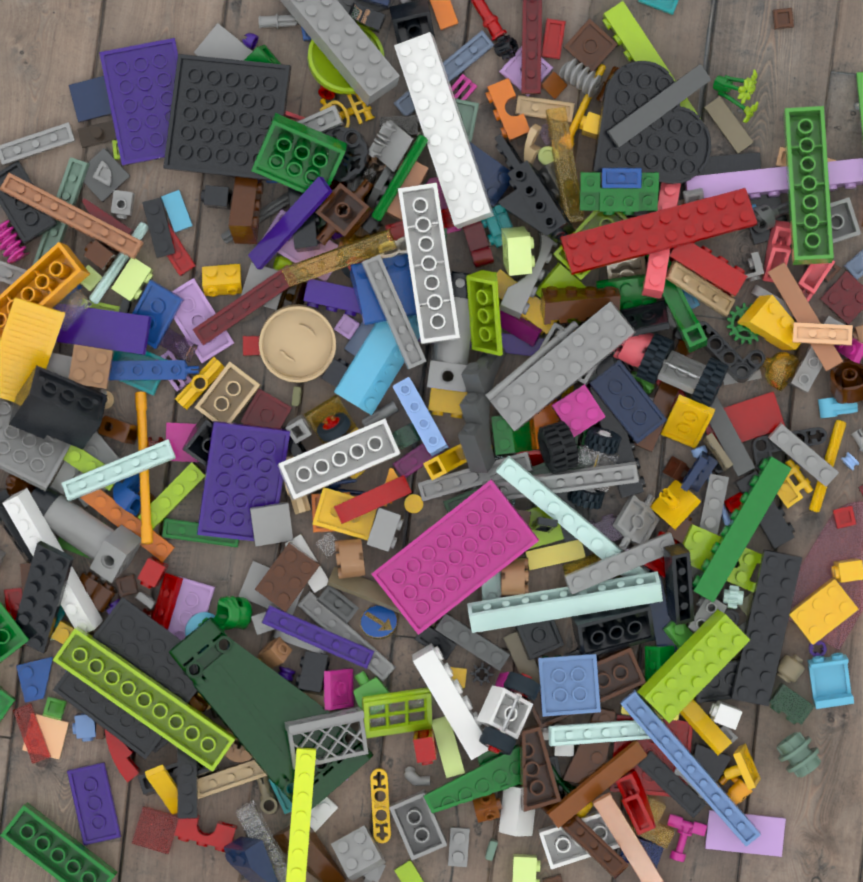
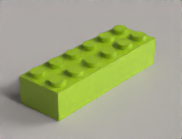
M717 609L637 692L663 719L670 723L750 639L725 613Z

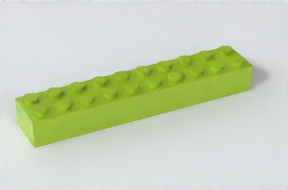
M78 626L72 631L53 659L61 667L212 772L236 739L230 732Z

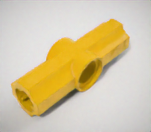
M213 357L200 373L193 377L191 382L175 400L188 410L208 390L225 366ZM199 378H203L206 383L202 389L196 387V381Z

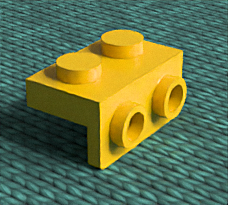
M240 264L202 267L204 295L215 297L218 295L241 294Z

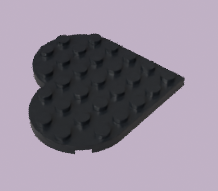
M635 61L620 67L609 78L603 94L592 171L602 173V168H642V172H659L660 183L677 184L691 180L704 169L711 153L709 130L698 114L688 108L681 107L680 103L621 147H617L607 133L608 130L675 82L664 67L650 61Z

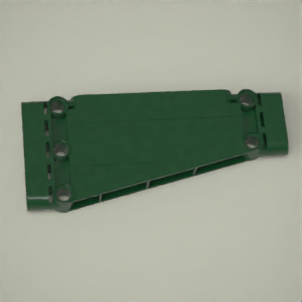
M210 617L175 645L168 653L181 667L185 675L190 678L196 690L264 773L281 789L282 793L292 803L293 792L288 793L286 788L288 784L294 783L295 770L292 767L288 735L284 722L330 712L233 641L217 622ZM222 639L228 642V646L224 650H221L219 647V642ZM192 664H196L198 667V672L194 675H191L189 672V667ZM335 726L329 734L337 738L343 729ZM351 727L348 728L350 732L356 734L355 730H353ZM316 730L310 738L318 742L324 733ZM345 732L342 738L340 739V741L345 745L349 744L345 741V736L348 734V732ZM302 734L292 735L293 742L300 746L305 736ZM327 735L321 745L329 750L335 740ZM308 739L303 748H314L316 744ZM356 739L350 748L354 751L363 750L362 742ZM337 743L332 752L336 755L342 754L345 747ZM319 747L316 751V758H323L327 751ZM369 748V754L324 763L321 768L315 765L311 810L373 757L374 754Z

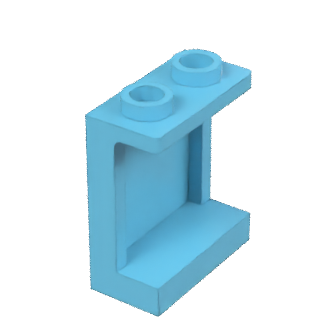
M834 653L830 657L814 656L812 659L807 660L813 705L816 709L854 704L848 670L849 660L846 654Z

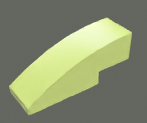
M445 716L433 719L432 727L446 778L465 773L453 728Z

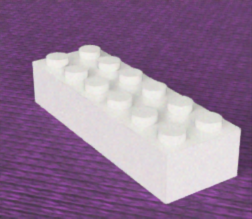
M383 419L281 462L277 466L292 501L397 457L400 455V451L386 419Z
M431 643L412 654L416 668L470 759L473 760L488 751V747L479 742V738L484 730L481 727L483 724L476 721L479 715L477 712H472L473 707L468 696L463 697V688L457 679L453 680L452 676L454 675L449 664L443 663L442 660L444 658L439 647H434Z

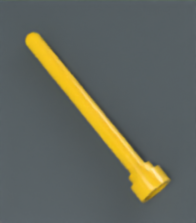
M604 64L598 66L594 78L598 75L603 76L606 69ZM585 94L567 134H564L558 142V145L571 151L575 144L573 137L592 99L588 94Z

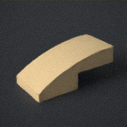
M537 124L530 128L524 148V162L527 160L531 164L534 163L541 148L534 144L542 129Z

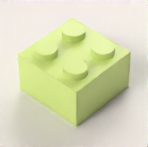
M524 226L501 228L503 266L509 276L532 274V267H535V258L531 254V249L534 248V239L531 237L530 232Z

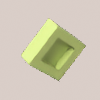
M87 265L86 269L90 275L81 284L92 292L102 279V276L90 265Z

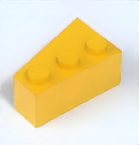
M773 295L759 296L737 322L749 328L751 332L764 337V340L782 351L796 350L801 344L793 343V328L796 322Z

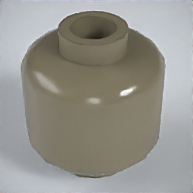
M795 654L792 657L785 655L778 664L777 675L787 683H790V681L796 682L805 671V667L801 664L803 660Z

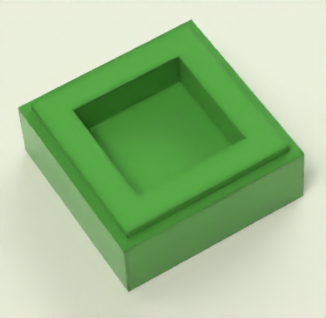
M48 697L43 716L62 721L67 701Z

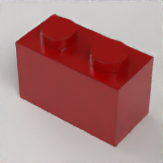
M153 556L149 557L137 579L141 580V585L149 589L151 587L155 588L159 586L169 565Z

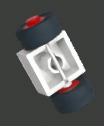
M509 672L504 688L492 685L476 720L487 726L484 728L479 742L488 747V750L493 753L511 755L516 744L515 739H518L533 706L532 703L523 698L535 700L541 685L532 680V677L529 675Z

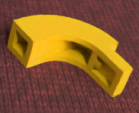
M460 443L423 463L430 478L434 480L466 463L467 460Z

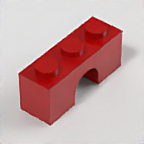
M198 815V819H178L174 835L178 836L179 840L185 842L193 840L197 842V845L203 847L211 845L215 847V850L225 852L223 847L233 842L237 825L218 821L215 831L205 833L199 827L200 815Z

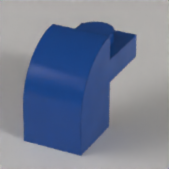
M139 473L126 478L123 483L120 481L116 482L113 489L115 502L134 516L141 510L140 495L138 494L140 491Z

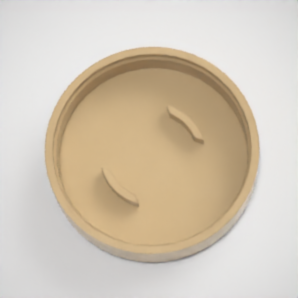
M300 304L282 307L268 317L261 329L259 337L260 355L269 371L282 380L296 383L313 380L327 370L334 358L336 338L333 327L325 315L313 307Z

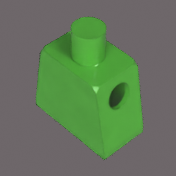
M365 671L354 676L359 686L353 689V693L361 709L362 697L391 693L377 676L369 680ZM385 704L370 706V715L384 709Z

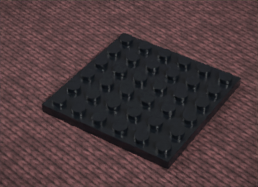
M178 54L163 168L167 170L274 181L251 171L275 113L285 117L292 66Z
M122 597L93 635V638L188 703L197 690L190 678L185 675L181 667L168 653L181 639L125 597ZM192 664L189 667L191 675L198 672L196 664ZM66 671L53 689V691L144 759L149 756L162 738L158 733L69 671Z

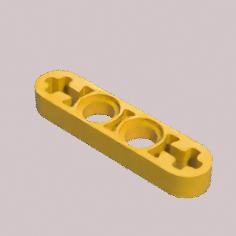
M376 768L372 771L370 777L374 839L378 843H386L391 837L388 774L383 768ZM377 772H381V775L385 776L381 780V786L385 784L386 788H374V785L378 786V780L374 778ZM377 791L385 793L386 798L383 801L375 799ZM384 810L387 814L386 819L378 820L376 812ZM376 823H388V826L384 825V832L388 833L384 839L377 836V833H380V826L376 827Z

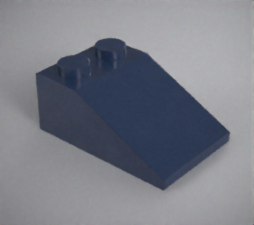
M470 142L490 204L494 207L510 185L509 180L511 178L508 175L510 170Z
M241 836L223 847L226 853V860L249 882H278L262 840Z

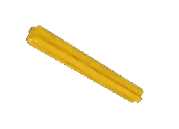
M841 420L835 421L824 460L831 466H834L846 427V422ZM818 480L809 510L814 512H820L827 489Z

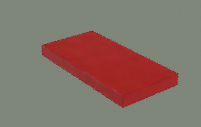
M774 391L724 408L741 442L771 433L780 423L785 426ZM708 424L705 430L706 435L712 433L717 439L710 424Z

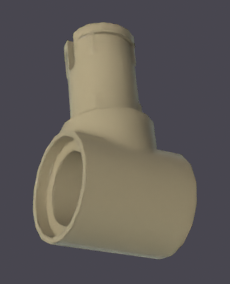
M266 776L263 777V780L262 778L257 779L261 793L260 808L264 813L273 815L279 810V802L276 800L275 794L272 793L269 777ZM272 800L275 807L272 811H267L265 804L267 801Z

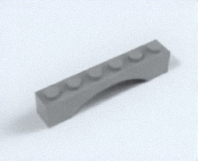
M538 232L540 242L539 256L535 267L532 269V274H527L518 283L508 287L499 307L500 311L520 319L522 314L526 315L530 306L527 301L529 297H534L538 288L535 286L536 281L542 280L545 270L542 268L545 263L549 264L553 255V253H550L552 246L556 247L558 244Z

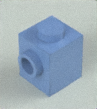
M84 713L76 714L75 723L72 724L73 734H76L77 739L82 738L83 742L93 741V737H96V722Z

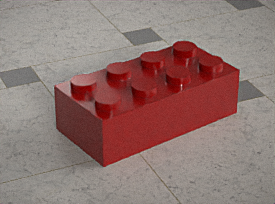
M693 242L672 248L669 254L671 262L677 261L732 298L737 295L748 277L744 274L745 271L736 265L735 267L728 265L729 261L722 256L715 257L711 254L712 251L703 245L699 247Z

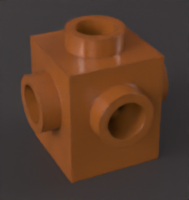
M495 793L473 799L478 823L500 818L499 810L502 809L500 798H496Z

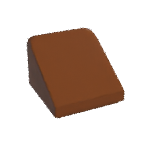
M553 71L541 85V88L552 98L556 99L568 85Z

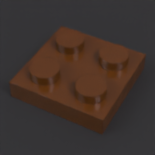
M589 18L563 48L576 58L579 63L582 62L584 67L588 66L591 73L593 70L595 71L618 44Z

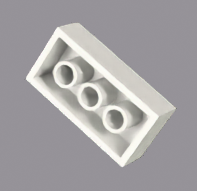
M598 810L588 813L585 817L581 818L612 849L620 847ZM555 825L538 829L551 869L591 857L561 827L557 828Z

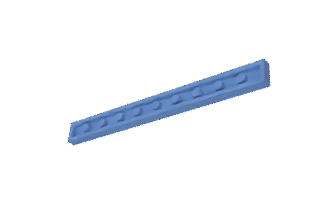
M636 690L620 702L623 708L746 847L761 835V832Z

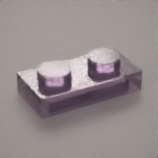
M168 328L160 343L162 347L187 362L191 361L198 347L197 344Z

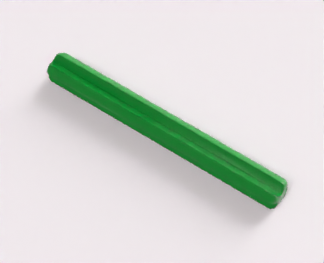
M418 136L372 213V218L381 221L392 203L398 188L402 186L428 142L425 136Z

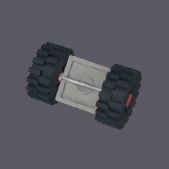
M656 333L644 354L636 377L655 384L659 379L693 394L692 400L711 407L729 365L712 357L707 365H704L673 350L671 351L674 340Z

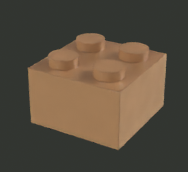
M74 344L68 379L82 385L108 389L114 351Z

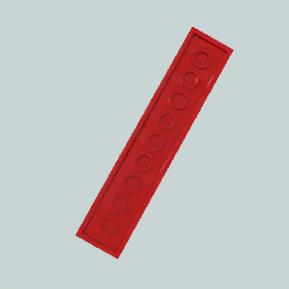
M742 188L562 236L560 241L571 275L753 227L757 225V220L747 190Z

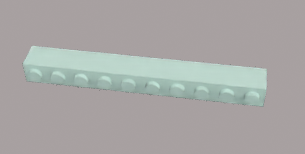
M657 571L609 579L573 595L570 594L568 587L472 602L467 603L471 630L472 633L661 602L663 599Z

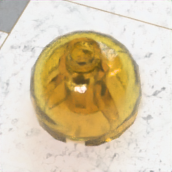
M778 352L771 358L768 357L763 364V368H765L764 376L768 384L779 391H783L788 385L785 381L789 377L792 378L797 368L798 357L788 352Z

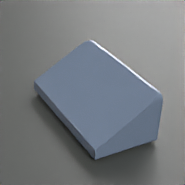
M362 321L344 349L356 356L375 323L364 325Z

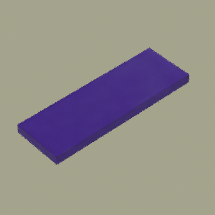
M60 303L52 308L65 312L56 342L141 355L146 354L151 323L150 316Z

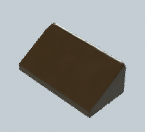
M299 280L283 291L277 310L288 305H303L307 283Z

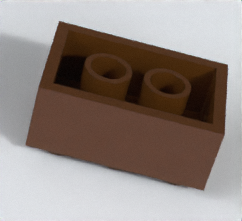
M289 542L255 590L286 612L321 564Z

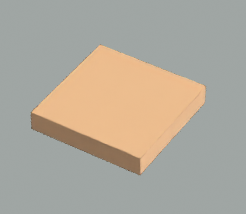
M32 712L22 750L60 759L69 722L44 717L41 714Z

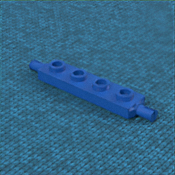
M186 360L112 361L109 380H186L188 374L200 373L199 370L192 369L200 368L199 366H188Z

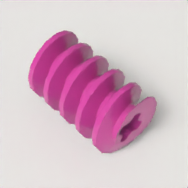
M7 220L0 224V250H6L3 256L9 257L7 262L10 264L21 260L30 252H23L27 247L19 246L22 240L15 239L18 233H11L14 227H7L10 223V220Z

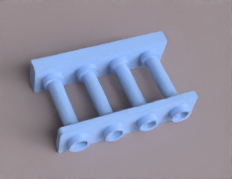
M407 377L393 385V389L431 456L433 457L448 449L446 441L413 381Z

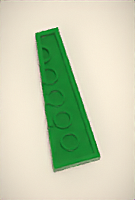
M520 745L513 748L511 755L501 754L423 795L431 813L442 811L501 790L503 791L519 784L521 785Z

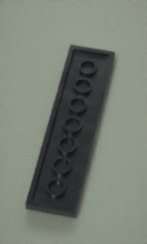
M763 549L745 635L750 641L740 652L730 697L733 700L769 706L802 562L801 556Z

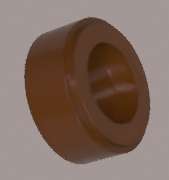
M198 695L192 696L189 701L195 709L201 712H205L208 707L205 699Z

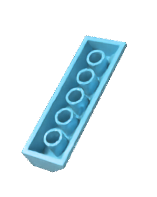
M417 315L408 316V320L418 340L420 332ZM387 321L375 323L334 390V393L370 415L374 413L404 364V359Z

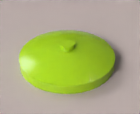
M357 23L384 56V50L378 37L370 29ZM311 40L307 61L310 72L321 86L334 93L345 95L357 94L315 42Z

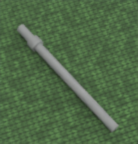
M573 321L565 329H560L553 339L485 394L486 398L489 401L492 400L556 345L567 338L568 335L579 327L578 324Z

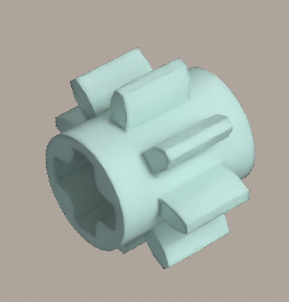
M730 585L729 589H724L723 603L728 604L727 608L737 609V605L743 604L744 591H739V586Z

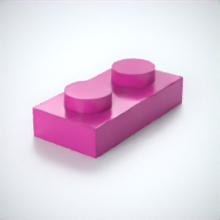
M852 337V346L834 345L839 353L853 362L860 363L863 356L862 342Z

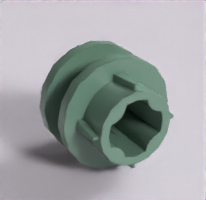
M801 732L790 734L776 747L780 753L778 757L780 762L788 760L790 763L786 768L788 773L794 772L800 778L815 770L821 762L817 756L819 749L817 747L810 749L808 744L811 742V738L809 736L804 737Z

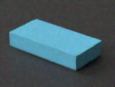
M180 190L161 196L175 233L193 226Z

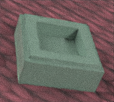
M491 838L485 853L487 860H493L498 844L496 839Z

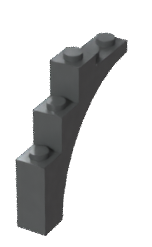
M502 347L503 355L501 356L484 352L477 362L469 363L461 374L467 395L459 405L466 424L459 432L458 437L470 472L488 473L495 463L489 429L490 401L486 398L485 394L493 388L496 373L506 355L504 347Z

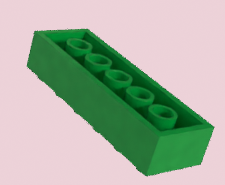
M28 802L22 806L0 835L60 882H111L118 873V871Z

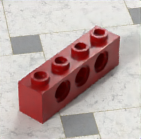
M433 728L414 731L413 743L417 763H422V765L433 764V761L437 760V747Z

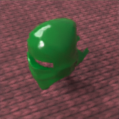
M220 597L216 616L213 619L223 631L232 628L244 630L251 621L253 613L251 603L244 597Z

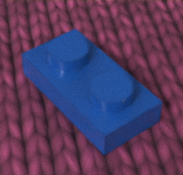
M602 168V188H642V168Z

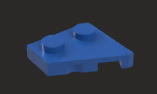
M53 656L16 665L25 703L45 698L54 659Z

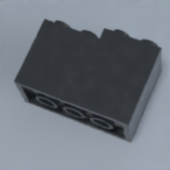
M36 365L16 395L9 425L42 439H45L47 435L83 450L102 422L107 395Z

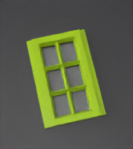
M428 687L362 697L366 738L432 729L431 691Z

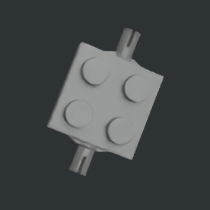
M648 494L644 502L640 501L635 495L629 496L612 525L624 537L619 544L622 550H626L630 542L636 546L648 541L660 518L654 514L650 507L655 500L653 495Z

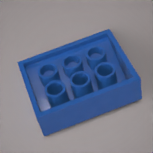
M408 254L382 258L407 317L417 315ZM352 264L350 278L364 325L386 321L362 264Z

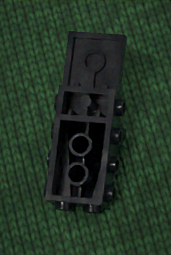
M499 134L495 137L498 143L495 146L500 154L504 155L507 159L505 162L512 170L508 173L511 178L509 183L515 190L500 200L499 204L510 214L555 243H561L560 237L572 234L576 231L538 170L527 160L523 162L512 144L502 134Z

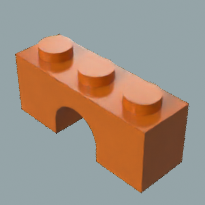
M509 78L488 86V92L485 94L489 104L492 102L494 104L495 110H493L496 121H501L503 127L500 128L502 135L508 138L509 142L527 135L530 128L524 113L518 116H511L505 110L506 103L516 98Z

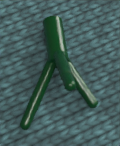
M551 765L558 791L560 785L569 794L571 791L567 787L572 790L576 787L561 779L553 765Z

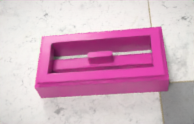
M462 74L451 88L454 92L464 80V85L454 97L457 99L467 86L470 85L471 88L461 99L467 100L477 88V85Z

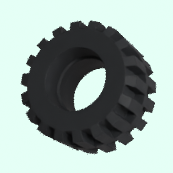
M559 421L539 428L538 444L547 468L553 474L575 468L578 465V450L574 436L564 421Z

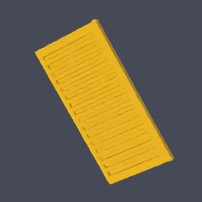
M14 298L0 339V398L15 402L16 395L36 365L44 369L47 368L65 312L21 298Z

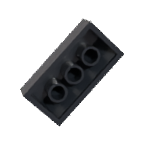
M649 604L571 617L573 633L580 655H600L656 640L651 606Z

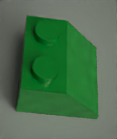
M502 416L491 417L495 455L533 451L529 421L519 430L514 431Z

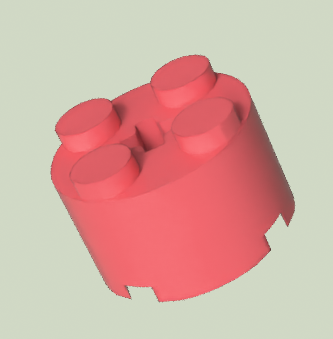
M647 333L630 337L621 345V348L618 347L613 357L638 368L654 334Z

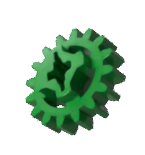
M742 303L741 309L735 306L736 312L730 311L729 314L732 317L726 318V321L730 322V325H727L726 328L731 329L728 335L734 334V341L741 339L740 344H744L745 340H747L748 345L752 344V339L755 342L759 341L757 337L759 334L751 332L749 328L743 327L740 324L734 327L736 316L740 319L745 314L744 311H747L753 303H750L748 307H746L745 303ZM739 332H747L750 337L742 336Z

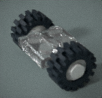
M602 427L588 428L584 441L585 445L581 444L578 454V465L574 470L616 464L619 456L616 454L622 439L621 436L614 431L605 430ZM609 486L569 491L568 499L573 504L583 506V508L600 509L605 492L608 493Z

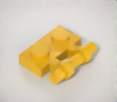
M792 458L785 462L792 469L777 493L787 509L803 498L799 492L801 489H804L807 494L814 490L810 485V480L804 477L799 470L801 469L800 466L795 464ZM791 475H794L799 482L796 486L789 478Z

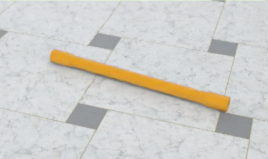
M146 392L135 393L138 451L148 448ZM149 469L139 473L141 544L144 545L153 544Z

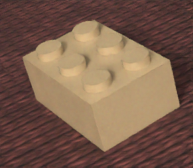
M229 361L195 408L212 421L233 423L262 385Z

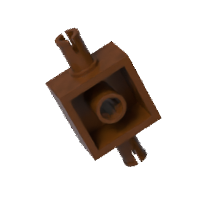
M364 179L359 187L351 192L343 184L339 183L315 212L326 221L325 228L316 236V239L325 246L335 232H339L347 240H350L373 212L364 203L363 199L374 185L367 179ZM343 209L347 210L346 214L342 213Z

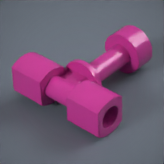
M670 813L667 825L678 828L677 832L680 833L676 850H671L669 858L684 862L686 854L683 851L687 837L692 836L693 833L704 836L707 824L695 820L694 822L683 820V817Z

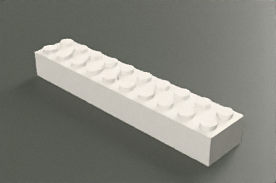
M429 32L394 45L423 134L428 139L427 146L454 226L459 229L494 216L434 36Z

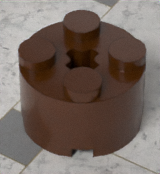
M843 359V363L831 369L830 391L838 403H856L863 400L862 364L853 362L850 359Z

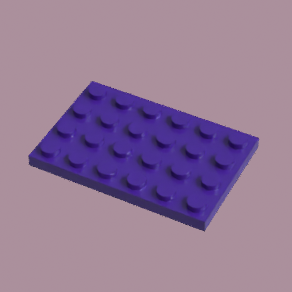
M175 38L99 52L122 166L165 158L178 59Z
M213 421L197 535L254 541L250 508L280 502L283 477L277 465L286 461L290 431Z

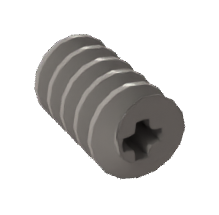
M576 58L572 61H567L560 69L559 76L564 78L565 81L570 82L572 86H576L578 90H582L584 94H588L590 98L593 97L600 87L602 76L598 75L594 78L596 74L594 70L588 74L590 68L587 66L582 69L584 66L582 62L576 65L578 62Z

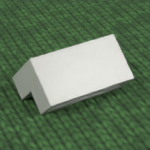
M516 785L503 790L499 832L512 836H532L535 809L526 812L521 810V786Z

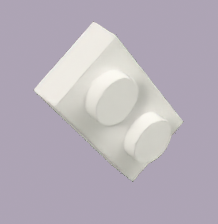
M328 797L311 810L310 827L314 832L338 808Z

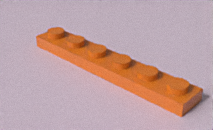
M102 489L80 497L115 526L119 527L122 524L141 537V520L120 507L114 498ZM152 530L153 544H141V546L161 562H164L175 546Z

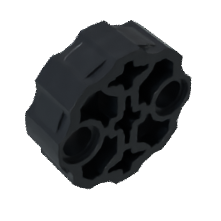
M341 125L325 132L324 134L333 138L337 137L338 140L347 143L345 156L349 160L342 158L332 181L348 184L352 183L359 176H363L368 170V163L371 157L368 154L370 146H368L364 136L353 128L350 129ZM354 134L357 135V141L350 144V137ZM352 153V154H354V155H357V154H360V155H359V156L352 157L350 154ZM355 163L359 164V169L354 166Z

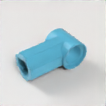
M834 397L818 399L820 419L858 412L857 402L840 404Z

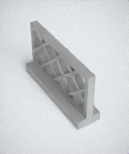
M360 707L284 722L293 769L295 770L296 763L294 746L296 748H303L308 739L316 744L313 748L316 751L319 747L327 751L323 758H316L315 765L369 754L363 710ZM359 721L360 728L356 734H353L348 728L351 723ZM335 726L343 729L337 738L329 734ZM316 730L324 733L318 742L310 738ZM345 732L353 736L348 745L340 741ZM302 734L305 736V739L298 746L293 742L292 735ZM327 735L335 740L329 750L321 745ZM358 739L362 742L363 750L354 751L350 747ZM337 743L345 747L342 754L339 755L332 752Z

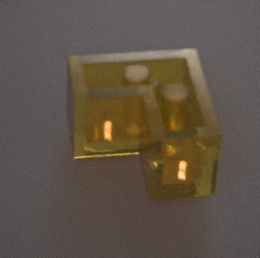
M647 795L656 828L639 836L667 849L675 831L673 828L659 822L666 804ZM632 825L631 828L633 829L634 833L637 834L634 826Z

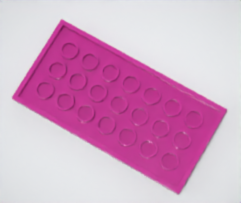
M491 479L375 570L372 576L419 635L540 540Z

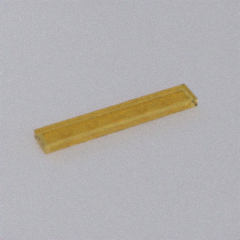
M566 107L547 109L545 111L561 207L571 223L583 222L585 220L583 210L579 209L580 190Z
M390 229L283 267L282 272L289 287L396 249L397 245Z

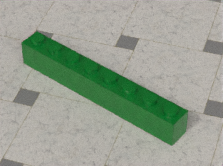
M768 456L767 459L764 458L759 466L761 469L759 474L752 477L749 483L751 485L749 491H745L740 498L741 505L738 509L735 508L730 515L731 522L728 526L725 525L720 533L722 536L720 541L714 543L710 550L712 552L710 558H706L701 565L702 572L699 576L696 575L692 581L693 591L713 603L792 469L773 457Z

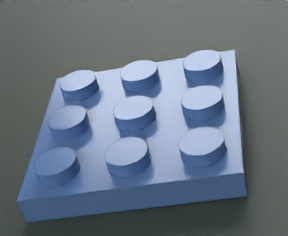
M596 654L538 658L543 717L601 712Z

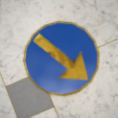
M380 605L369 607L360 618L362 632L372 639L387 638L395 632L398 626L396 612Z

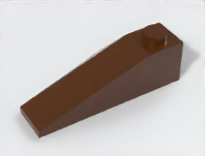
M290 825L273 835V838L287 856ZM310 827L306 871L320 882L346 881L347 879L314 830Z

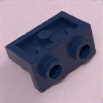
M702 451L682 480L681 488L685 491L691 488L698 492L717 465L718 460Z

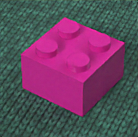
M585 384L551 405L559 419L564 421L570 428L574 437L606 417Z

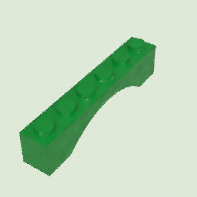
M649 254L645 255L646 262H648ZM668 260L667 272L671 266L670 260ZM665 279L662 296L688 352L691 353L707 346L706 335L687 302L682 289Z

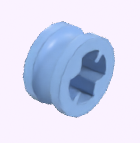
M849 452L846 453V457L841 458L843 463L852 471L855 465H859V462Z

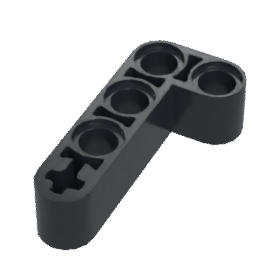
M699 322L702 329H706L705 335L709 338L707 346L703 348L714 359L729 365L727 373L739 383L748 381L763 366L765 355L761 350H753L742 359L707 322ZM713 341L719 342L721 347L719 349H713L711 348L710 343ZM725 355H731L734 358V361L732 363H726L723 357ZM751 357H760L761 363L754 364L751 361ZM745 369L747 376L740 377L737 374V370Z
M821 427L791 431L795 435L801 434L803 442L808 446L822 444L827 439V432ZM808 431V435H814L817 431L822 434V437H819V441L817 438L808 439L806 432ZM769 435L756 437L751 442L753 462L758 472L761 470L759 468L761 459H767L768 456L772 457V452L783 451L768 438ZM758 440L765 442V448L762 451L756 448Z

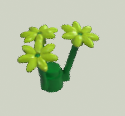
M754 69L751 78L747 77V79L718 75L714 81L713 89L718 91V95L725 97L744 110L743 112L746 114V117L742 122L747 123L753 117L759 104L757 101L751 108L743 105L746 99H751L750 94L752 95L756 90L755 85L758 76L756 70ZM733 82L744 83V86H735ZM731 89L738 91L740 94L737 99H741V103L726 94V92L729 93Z

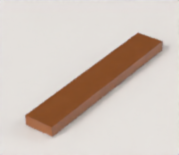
M634 740L565 796L561 802H558L546 812L554 825L560 828L648 755L639 742Z

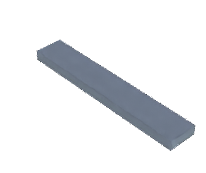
M483 30L443 62L449 82L494 47V43ZM409 91L394 102V105L405 118L415 112Z

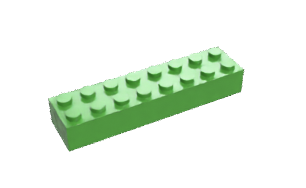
M824 106L785 108L783 119L793 265L832 263L834 253Z

